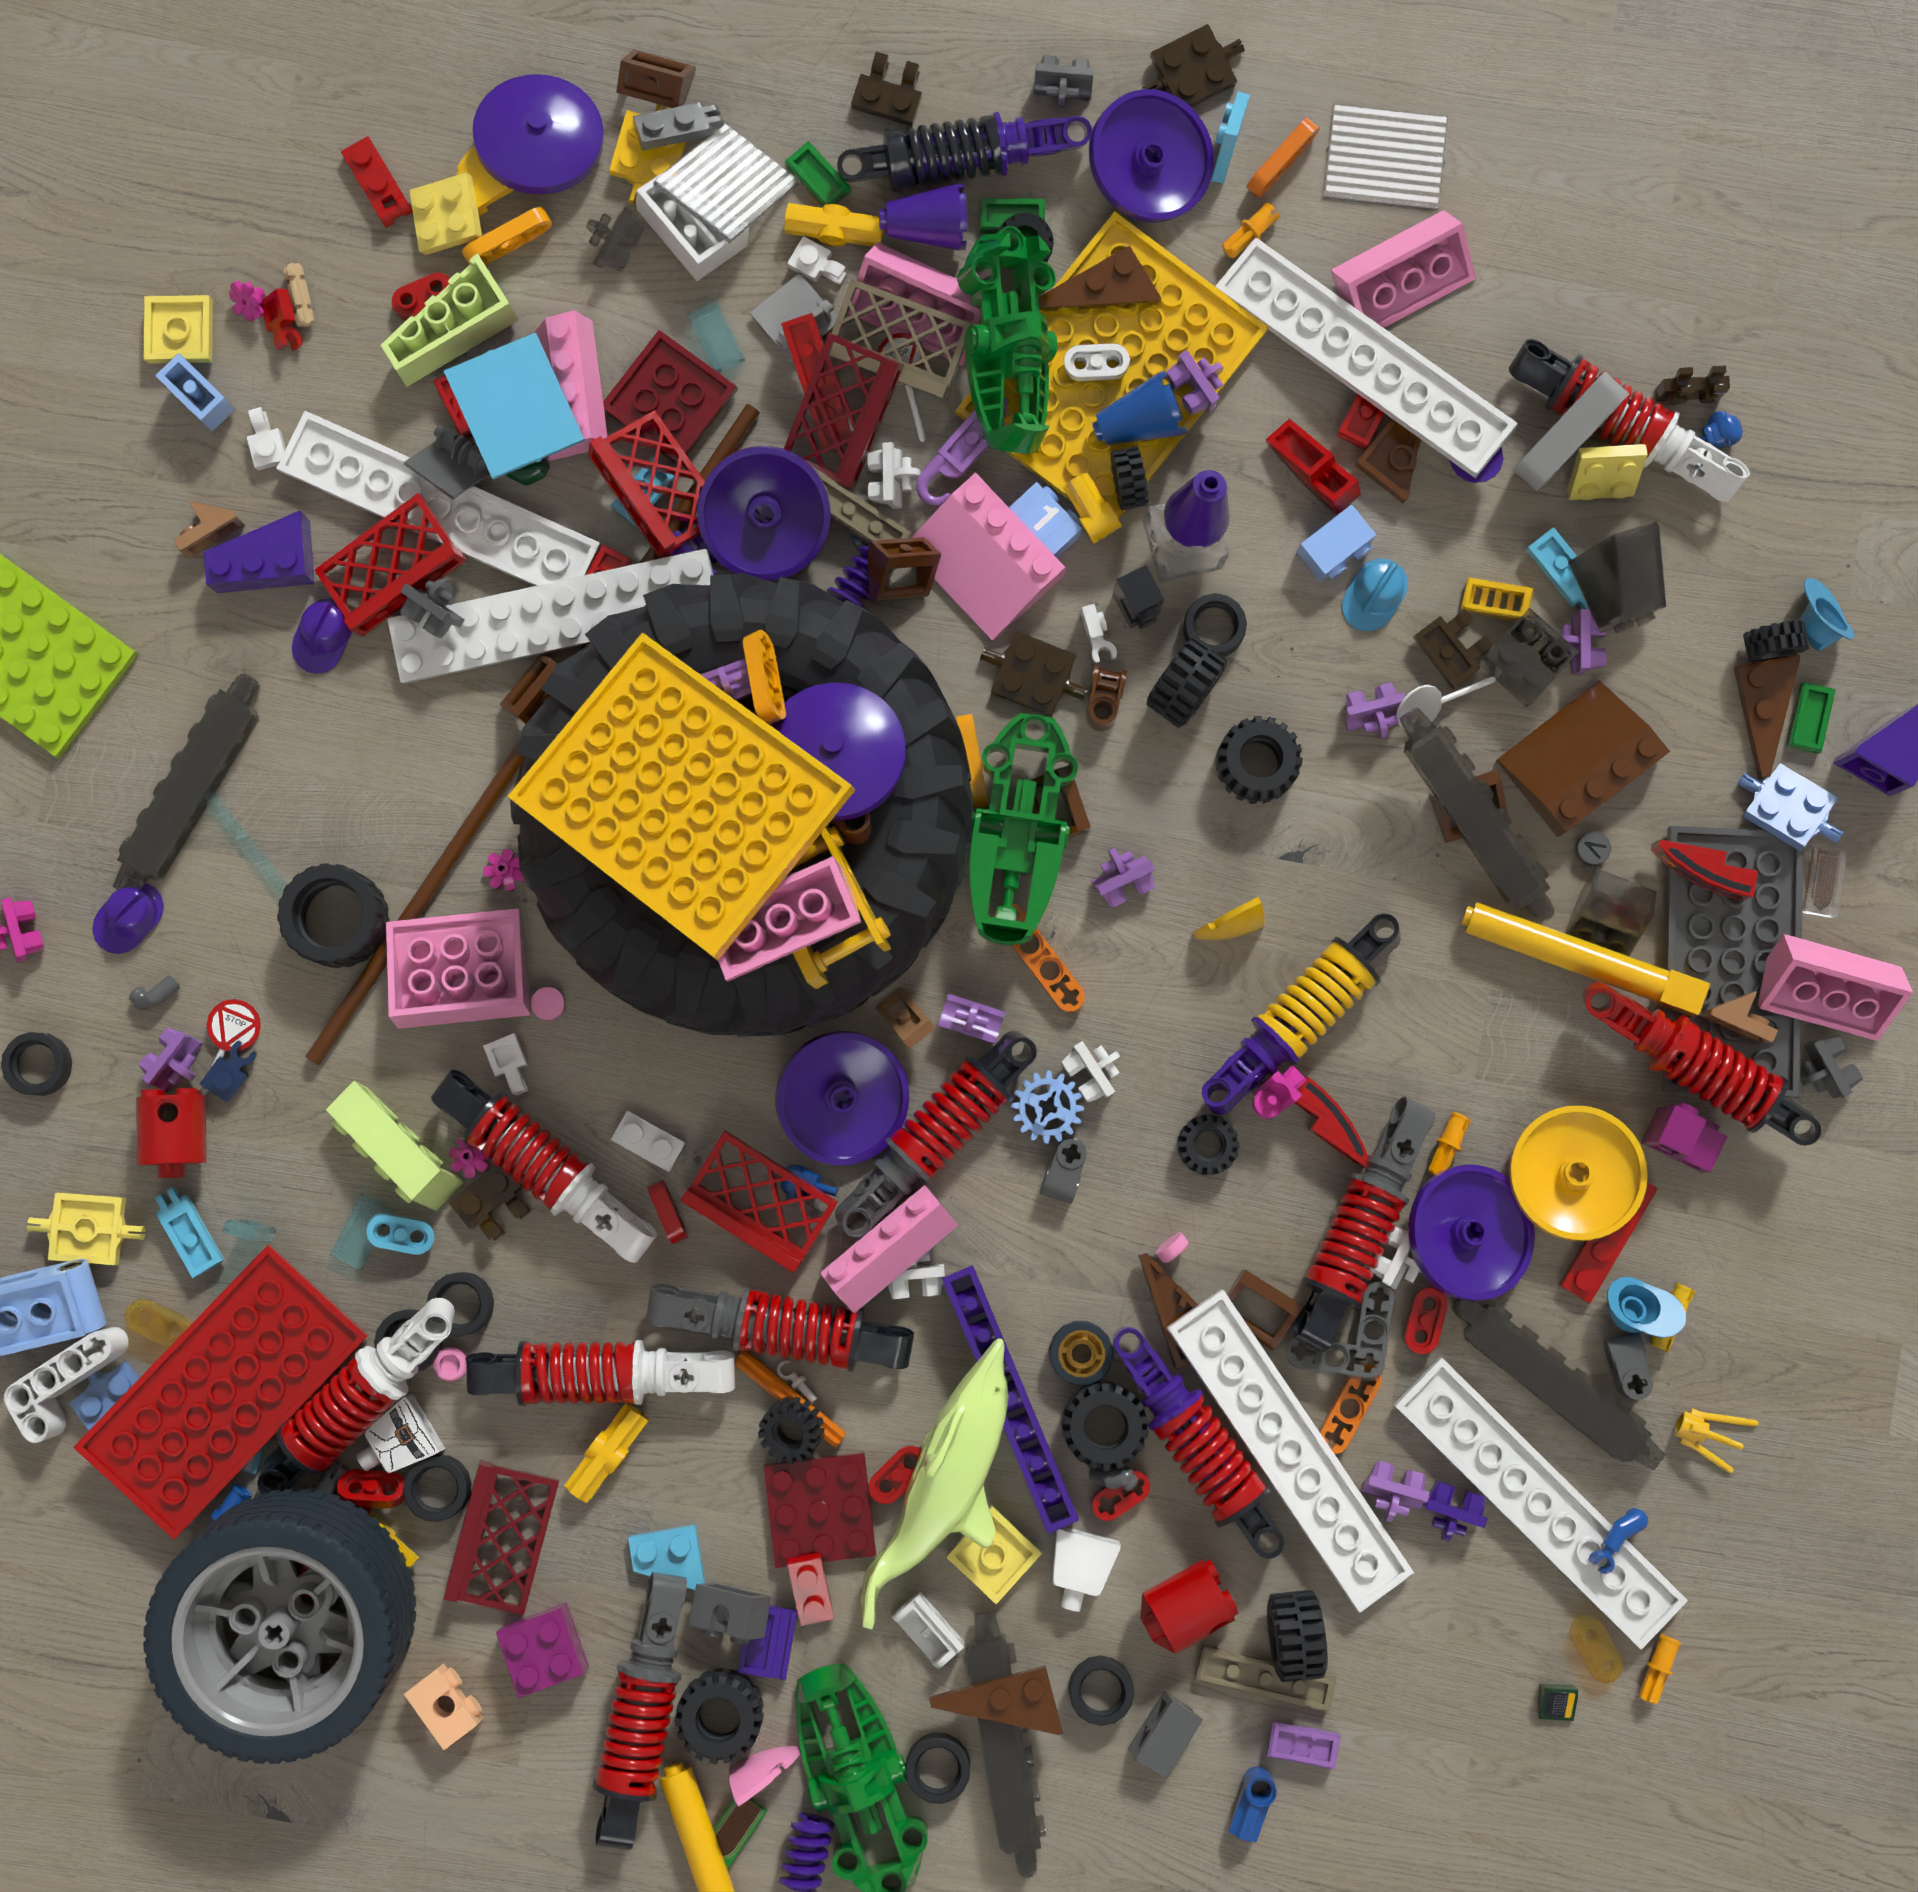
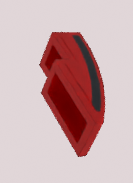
M1290 418L1266 439V443L1288 469L1334 514L1339 515L1361 495L1358 480L1336 463L1334 454Z
M1661 839L1651 844L1650 851L1664 864L1698 886L1722 896L1742 901L1754 897L1758 871L1725 865L1727 851Z
M1306 1076V1081L1297 1089L1302 1096L1294 1104L1315 1118L1307 1130L1360 1168H1367L1369 1166V1162H1367L1369 1157L1354 1125L1333 1098L1317 1083Z

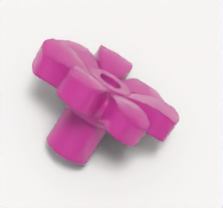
M239 280L230 285L229 297L233 302H236L232 309L238 316L243 313L246 320L254 321L264 314V310L260 306L262 299L265 298L262 288H254L250 282L242 284Z
M504 849L501 857L496 853L488 856V861L492 866L484 867L483 873L485 877H493L489 884L496 890L503 884L506 891H513L516 889L514 880L518 882L524 881L523 875L519 870V856L513 859L514 853L512 850Z
M462 1137L458 1138L457 1144L459 1148H450L448 1154L450 1158L456 1159L451 1165L453 1171L459 1173L464 1169L466 1178H475L476 1169L483 1173L486 1172L489 1164L484 1161L486 1158L483 1155V1150H475L471 1145L465 1144L462 1141Z

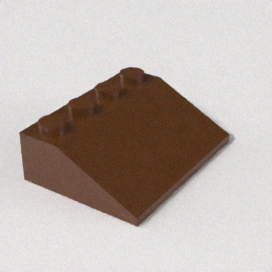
M1599 680L1496 761L1553 833L1559 837L1663 758L1670 750L1641 717Z

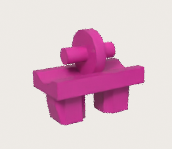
M11 897L1 899L6 926L2 927L0 922V951L7 949L5 938L10 937L16 963L27 961L26 955L44 949L40 930L21 934L19 929V923L36 920L32 901L12 902Z
M1294 1066L1289 1067L1282 1075L1277 1071L1253 1091V1110L1259 1117L1264 1119L1276 1117L1302 1096L1297 1089L1306 1081V1078Z

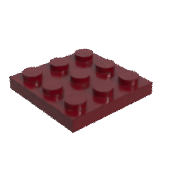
M658 330L603 401L604 412L623 426H627L655 410L688 456L737 392L738 388L737 385L661 330ZM653 423L643 427L639 434L640 438L657 442L660 436ZM660 450L663 455L678 464V459L674 453Z
M865 1452L805 1459L800 1463L796 1460L794 1464H787V1462L764 1464L775 1568L787 1567L788 1558L821 1552L823 1562L877 1555Z

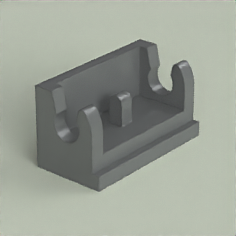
M1163 1691L1127 1749L1135 1760L1166 1779L1203 1719L1195 1714L1194 1710L1168 1692Z

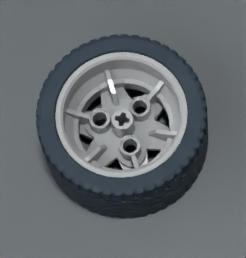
M294 1488L285 1489L282 1492L274 1490L268 1494L255 1495L252 1499L248 1498L220 1515L167 1567L154 1589L155 1593L151 1596L148 1604L150 1608L146 1612L145 1621L147 1624L144 1626L143 1637H146L143 1642L144 1653L147 1655L145 1663L146 1668L150 1671L148 1674L150 1682L155 1685L154 1691L157 1697L163 1701L161 1703L166 1712L169 1711L172 1714L171 1718L176 1724L179 1723L185 1733L188 1735L192 1734L195 1737V1741L201 1745L203 1743L208 1745V1749L214 1752H222L223 1756L229 1758L237 1757L239 1761L248 1762L251 1760L257 1764H264L265 1762L280 1764L281 1761L289 1763L295 1762L298 1758L303 1760L312 1757L314 1753L320 1754L326 1751L329 1746H335L343 1738L349 1736L369 1715L398 1671L410 1647V1639L415 1628L413 1624L416 1621V1611L414 1610L416 1607V1596L413 1593L415 1591L414 1581H411L410 1578L412 1574L409 1566H406L405 1562L407 1560L403 1552L400 1553L398 1549L399 1545L395 1539H391L389 1531L385 1527L382 1528L379 1525L380 1522L374 1516L371 1518L367 1515L368 1512L361 1507L358 1509L354 1506L353 1502L349 1500L343 1501L341 1497L334 1494L329 1496L323 1491L311 1492V1489L296 1491ZM293 1560L310 1568L298 1576ZM254 1565L253 1584L234 1581L241 1572ZM301 1594L310 1595L314 1599L315 1605H306L301 1599ZM339 1595L344 1601L347 1615L330 1609ZM243 1608L251 1609L255 1613L256 1620L246 1618ZM223 1617L229 1620L231 1628L239 1633L232 1647H230L224 1632ZM285 1651L295 1653L298 1657V1662L289 1661L285 1656ZM321 1653H342L335 1664L323 1672ZM272 1665L274 1672L284 1677L287 1682L268 1679L257 1673Z

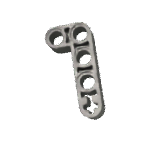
M1604 372L1527 453L1513 471L1538 493L1629 396V393L1608 373Z

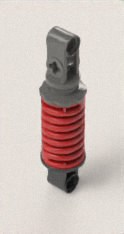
M1010 1031L1004 1034L980 1061L967 1055L960 1064L959 1070L949 1076L950 1083L943 1082L940 1085L942 1093L933 1092L931 1094L933 1102L927 1100L922 1104L924 1112L916 1110L913 1113L915 1121L907 1119L904 1123L905 1128L896 1130L890 1138L888 1137L885 1140L890 1149L888 1154L883 1159H878L875 1162L876 1168L859 1182L856 1189L836 1209V1221L847 1235L854 1238L864 1236L882 1216L887 1214L904 1194L909 1196L912 1192V1186H915L916 1182L922 1180L931 1184L936 1176L935 1174L946 1166L941 1157L953 1160L955 1158L953 1149L961 1151L964 1148V1143L960 1138L967 1142L973 1139V1134L969 1128L974 1132H980L982 1125L978 1119L983 1123L990 1122L991 1115L983 1106L995 1115L999 1112V1107L1014 1099L1007 1087L1035 1060L1037 1048L1032 1040L1018 1031ZM1018 1042H1023L1022 1052L1017 1056H1012L1013 1046ZM876 1191V1192H877L878 1194H880L881 1196L878 1197V1196H877L876 1194H874L873 1192ZM860 1212V1218L855 1224H846L850 1214Z
M1405 1096L1401 1097L1391 1111L1390 1119L1378 1141L1373 1156H1368L1367 1162H1369V1166L1365 1168L1363 1174L1351 1173L1346 1194L1341 1198L1342 1206L1337 1207L1335 1211L1337 1218L1331 1219V1229L1327 1230L1324 1235L1326 1241L1321 1242L1319 1245L1321 1253H1317L1314 1256L1316 1264L1313 1263L1309 1267L1305 1277L1301 1280V1283L1308 1287L1310 1292L1303 1305L1304 1307L1292 1325L1291 1336L1320 1352H1325L1330 1348L1335 1339L1337 1329L1347 1307L1360 1310L1362 1306L1361 1298L1363 1293L1367 1291L1368 1286L1356 1276L1366 1280L1373 1278V1272L1367 1269L1366 1266L1377 1268L1379 1261L1371 1255L1381 1257L1384 1254V1249L1377 1245V1242L1387 1245L1390 1241L1389 1237L1382 1233V1231L1387 1233L1394 1232L1395 1226L1391 1222L1399 1221L1400 1214L1398 1212L1401 1213L1402 1209L1409 1202V1199L1401 1192L1402 1188H1404V1183L1409 1182L1412 1177L1409 1172L1419 1154L1426 1135L1434 1124L1435 1113Z
M654 1284L650 1289L646 1315L648 1323L655 1326L675 1327L712 1334L713 1339L718 1340L720 1337L733 1339L734 1351H748L753 1348L757 1354H762L767 1349V1353L770 1356H776L780 1352L782 1358L787 1359L792 1355L796 1361H801L805 1357L808 1363H814L818 1358V1362L821 1365L825 1366L831 1361L832 1366L846 1369L847 1372H853L857 1360L880 1364L893 1369L909 1367L914 1332L902 1326H888L865 1322L864 1308H860L856 1313H853L851 1310L845 1309L844 1306H838L832 1320V1306L828 1303L823 1304L821 1313L819 1312V1303L817 1301H812L809 1304L808 1310H806V1300L799 1299L796 1307L793 1308L794 1299L789 1296L785 1297L783 1306H781L780 1295L774 1294L769 1303V1294L767 1292L751 1290V1288H745L741 1297L737 1298L735 1296L730 1297L728 1292L721 1291L719 1295L702 1291L682 1289L669 1284ZM693 1307L699 1308L698 1312L701 1315H696Z
M657 1572L650 1574L638 1639L631 1640L630 1649L632 1653L630 1660L621 1661L617 1665V1679L621 1682V1685L615 1687L614 1694L619 1698L613 1699L611 1703V1708L614 1711L609 1714L608 1720L611 1725L606 1727L605 1732L609 1738L603 1741V1748L606 1751H603L600 1755V1761L603 1763V1766L598 1767L596 1778L592 1784L594 1790L605 1795L602 1813L599 1816L596 1829V1846L631 1850L636 1835L640 1803L653 1801L657 1798L658 1792L654 1781L659 1778L660 1772L658 1767L662 1764L663 1757L661 1753L665 1750L664 1740L668 1735L666 1727L670 1725L671 1717L669 1714L673 1711L672 1701L676 1697L675 1686L678 1685L682 1677L680 1672L672 1668L673 1658L677 1657L679 1650L673 1645L680 1611L686 1595V1577ZM660 1618H663L666 1625H661L658 1631H656L652 1624L659 1623Z

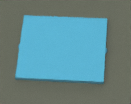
M536 332L497 349L488 350L485 354L444 370L492 479L501 477L531 463L540 462L543 458L585 441Z

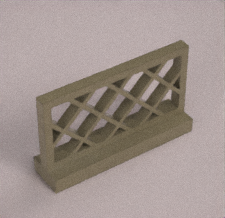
M851 279L832 333L840 336L843 326L855 320L862 336L851 342L859 344L864 341L867 348L874 351L869 338L885 331L892 348L879 354L888 357L887 355L894 352L897 357L896 361L905 364L898 382L948 401L952 391L951 385L965 349L964 336L967 328L972 323ZM856 289L868 292L873 305L856 312L852 303ZM874 295L884 298V300L877 303ZM890 302H895L899 305L903 316L887 324L880 307ZM904 306L914 309V311L907 314ZM850 309L853 315L847 317ZM876 310L883 326L866 334L859 317ZM921 313L929 315L933 328L917 335L910 318ZM935 318H938L945 322L937 325ZM906 321L913 337L896 345L889 329ZM951 324L962 327L963 330L959 341L947 346L940 330ZM936 332L943 349L926 356L919 340ZM834 342L829 354L830 357L843 362L850 361L846 347ZM915 342L922 359L912 364L904 363L899 350ZM956 348V350H955V352H954V355H953V358H952V356H951V354H950L949 351H951V350H953V349ZM852 350L855 358L863 355ZM946 354L950 363L945 378L934 374L929 364L930 360ZM870 357L857 362L859 368L875 374L881 363ZM925 364L928 371L920 369L918 366Z

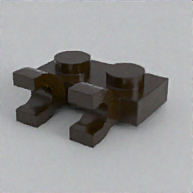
M876 51L870 76L860 74L851 107L855 110L913 127L922 99V92L914 90L920 75V71H918L919 64L906 61L901 85L887 82L884 79L889 68V62H887L889 57L887 54Z
M1726 365L1712 366L1706 377H1691L1693 375V367L1679 368L1674 378L1663 379L1655 388L1656 401H1667L1669 405H1679L1686 403L1687 400L1699 399L1700 403L1719 401L1730 389L1729 376H1724Z
M1466 609L1448 623L1441 616L1413 637L1452 689L1481 668L1476 659L1480 658L1494 646L1486 635L1468 649L1455 634L1463 630L1474 620Z
M495 1165L449 1202L469 1229H473L479 1224L489 1240L493 1239V1241H496L506 1233L491 1216V1213L503 1203L506 1204L516 1219H522L531 1212L530 1208L517 1194L523 1188L522 1183H516L512 1175H506L502 1167H496Z

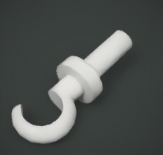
M788 1359L781 1361L777 1367L778 1376L782 1380H791L793 1382L791 1388L793 1390L799 1389L811 1404L814 1403L818 1398L804 1383L806 1378L803 1375L799 1377L795 1372L789 1376H784L781 1368L784 1364L791 1363V1361Z

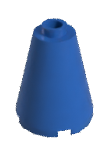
M1165 370L1158 372L1096 414L1097 421L1093 422L1092 425L1098 441L1105 440L1106 445L1181 436L1187 433L1186 427L1179 428L1177 423L1183 417L1171 383L1164 385L1162 378L1168 376Z

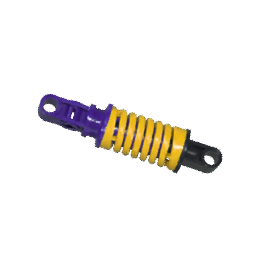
M1386 913L1376 915L1349 943L1339 937H1335L1331 944L1321 953L1320 958H1316L1312 962V967L1305 968L1303 976H1297L1294 980V985H1288L1285 988V994H1279L1276 997V1004H1269L1264 1014H1259L1251 1019L1256 1029L1254 1034H1251L1250 1038L1245 1037L1240 1042L1242 1048L1232 1054L1202 1087V1097L1212 1113L1223 1115L1230 1112L1234 1106L1261 1083L1268 1073L1271 1075L1275 1074L1278 1071V1066L1285 1060L1292 1064H1298L1300 1062L1299 1059L1308 1051V1046L1303 1042L1304 1040L1314 1045L1318 1040L1315 1033L1324 1036L1327 1032L1324 1024L1328 1027L1335 1025L1336 1020L1333 1015L1337 1018H1342L1345 1014L1343 1007L1351 1009L1354 1006L1350 995L1356 1000H1360L1365 989L1369 990L1381 982L1374 969L1398 947L1401 941L1399 923L1394 916ZM1387 927L1391 928L1394 932L1388 938H1380L1376 935L1377 931ZM1216 1090H1225L1227 1096L1222 1102L1216 1103L1210 1100L1212 1093Z

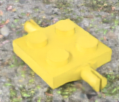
M55 1193L53 1211L49 1219L30 1217L27 1222L41 1225H27L29 1232H47L49 1240L48 1260L55 1261L87 1259L88 1263L119 1265L121 1244L124 1238L144 1240L145 1234L132 1233V1231L146 1232L145 1226L126 1225L124 1219L126 1198Z

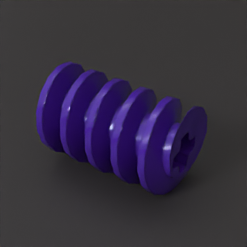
M861 546L858 552L862 558L853 556L850 562L854 568L844 567L842 572L845 578L836 577L834 580L838 589L828 587L827 593L843 603L848 600L862 608L864 606L860 601L861 598L871 601L868 591L867 551L869 547Z
M802 1812L798 1814L802 1821L791 1822L790 1826L797 1830L799 1834L788 1836L787 1839L796 1847L795 1849H786L784 1855L793 1859L792 1863H782L781 1869L790 1874L787 1877H779L778 1882L794 1891L817 1892L816 1888L822 1884V1878L819 1874L824 1872L826 1866L821 1860L826 1859L829 1852L824 1846H828L831 1843L832 1837L828 1832L834 1830L835 1823L826 1817Z

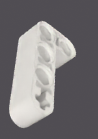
M110 1327L88 1334L6 1389L4 1394L6 1407L22 1436L27 1441L38 1443L58 1436L64 1431L66 1418L56 1397L126 1352L129 1340L123 1329ZM106 1344V1346L103 1347V1351H100L97 1348ZM78 1356L81 1359L82 1366L78 1363ZM52 1374L55 1377V1383L52 1381ZM26 1391H27V1393H28V1395H29V1400L27 1399V1397H26V1395H25ZM42 1420L45 1424V1429L42 1426Z

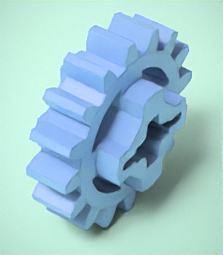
M1047 1071L1045 1079H1041L1036 1072L1033 1074V1083L1025 1079L1022 1081L1025 1088L1024 1092L1019 1090L1014 1092L1020 1098V1102L1012 1103L1011 1108L1019 1110L1020 1114L1016 1115L1013 1120L1023 1121L1024 1125L1021 1127L1020 1132L1023 1133L1028 1129L1031 1130V1140L1033 1141L1038 1135H1042L1044 1144H1048L1050 1136L1054 1135L1055 1139L1060 1142L1062 1141L1061 1132L1065 1131L1067 1134L1072 1135L1074 1132L1070 1124L1081 1123V1120L1075 1114L1076 1112L1084 1111L1083 1106L1076 1105V1100L1081 1098L1082 1094L1072 1093L1071 1090L1075 1083L1073 1081L1065 1085L1063 1083L1064 1074L1062 1073L1055 1080L1052 1079L1051 1071ZM1051 1085L1048 1093L1039 1096L1031 1093L1036 1087ZM1061 1091L1068 1097L1070 1111L1062 1107L1059 1099ZM1052 1093H1055L1053 1107L1057 1109L1056 1113L1050 1112L1040 1122L1042 1108L1038 1106L1039 1102H1046ZM1025 1104L1032 1107L1035 1112L1036 1119L1033 1124L1026 1115ZM1058 1119L1064 1122L1056 1129L1044 1130L1048 1121Z

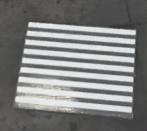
M1333 103L1329 144L1326 148L1327 163L1323 198L1438 211L1443 167L1446 164L1444 154L1448 116Z
M724 123L722 128L715 130L711 136L704 139L657 177L653 185L730 244L797 187L800 180L765 154L764 151Z

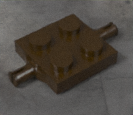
M1206 24L1151 52L1150 58L1157 70L1158 80L1143 86L1142 89L1165 91L1193 107L1236 85L1237 79L1229 66V58L1241 52L1243 53L1245 51L1244 45L1241 44L1242 41L1240 39H1237L1222 47L1216 40L1210 26Z
M1015 631L1010 646L1003 654L986 647L983 649V653L987 655L981 654L980 660L998 666L997 678L991 693L1051 717L1058 701L1065 694L1081 701L1085 698L1084 694L1087 693L1088 688L1070 682L1071 669L1077 657L1074 653L1019 631Z

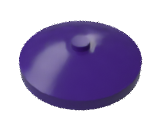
M524 75L501 83L492 89L481 101L473 121L474 146L479 161L485 170L501 184L523 193L552 194L577 185L593 171L603 151V123L592 99L576 85L550 75Z
M1141 89L1119 97L1101 113L1093 127L1089 141L1090 168L1099 190L1117 210L1139 221L1158 223L1178 218L1201 200L1212 179L1214 152L1206 126L1199 115L1186 102L1165 91Z
M754 446L741 449L723 459L706 479L698 501V524L701 536L715 559L735 574L745 573L764 580L785 578L806 567L820 552L830 527V500L826 487L818 473L800 456L773 446Z
M825 683L807 688L785 702L786 717L770 726L850 783L855 789V792L831 821H844L863 816L880 806L892 794L904 771L906 744L900 721L883 699L873 692L853 684Z
M853 1031L828 1032L804 1043L785 1063L776 1086V1113L786 1136L794 1146L808 1157L830 1165L857 1164L882 1152L888 1147L885 1140L888 1137L890 1138L896 1130L902 1128L909 1108V1085L899 1060L886 1046L876 1039Z
M1469 1164L1440 1171L1422 1186L1411 1207L1408 1236L1411 1252L1418 1268L1435 1288L1456 1299L1477 1301L1498 1297L1509 1291L1519 1282L1525 1274L1533 1255L1535 1229L1534 1224L1519 1208L1512 1193L1510 1180L1506 1176L1486 1166Z

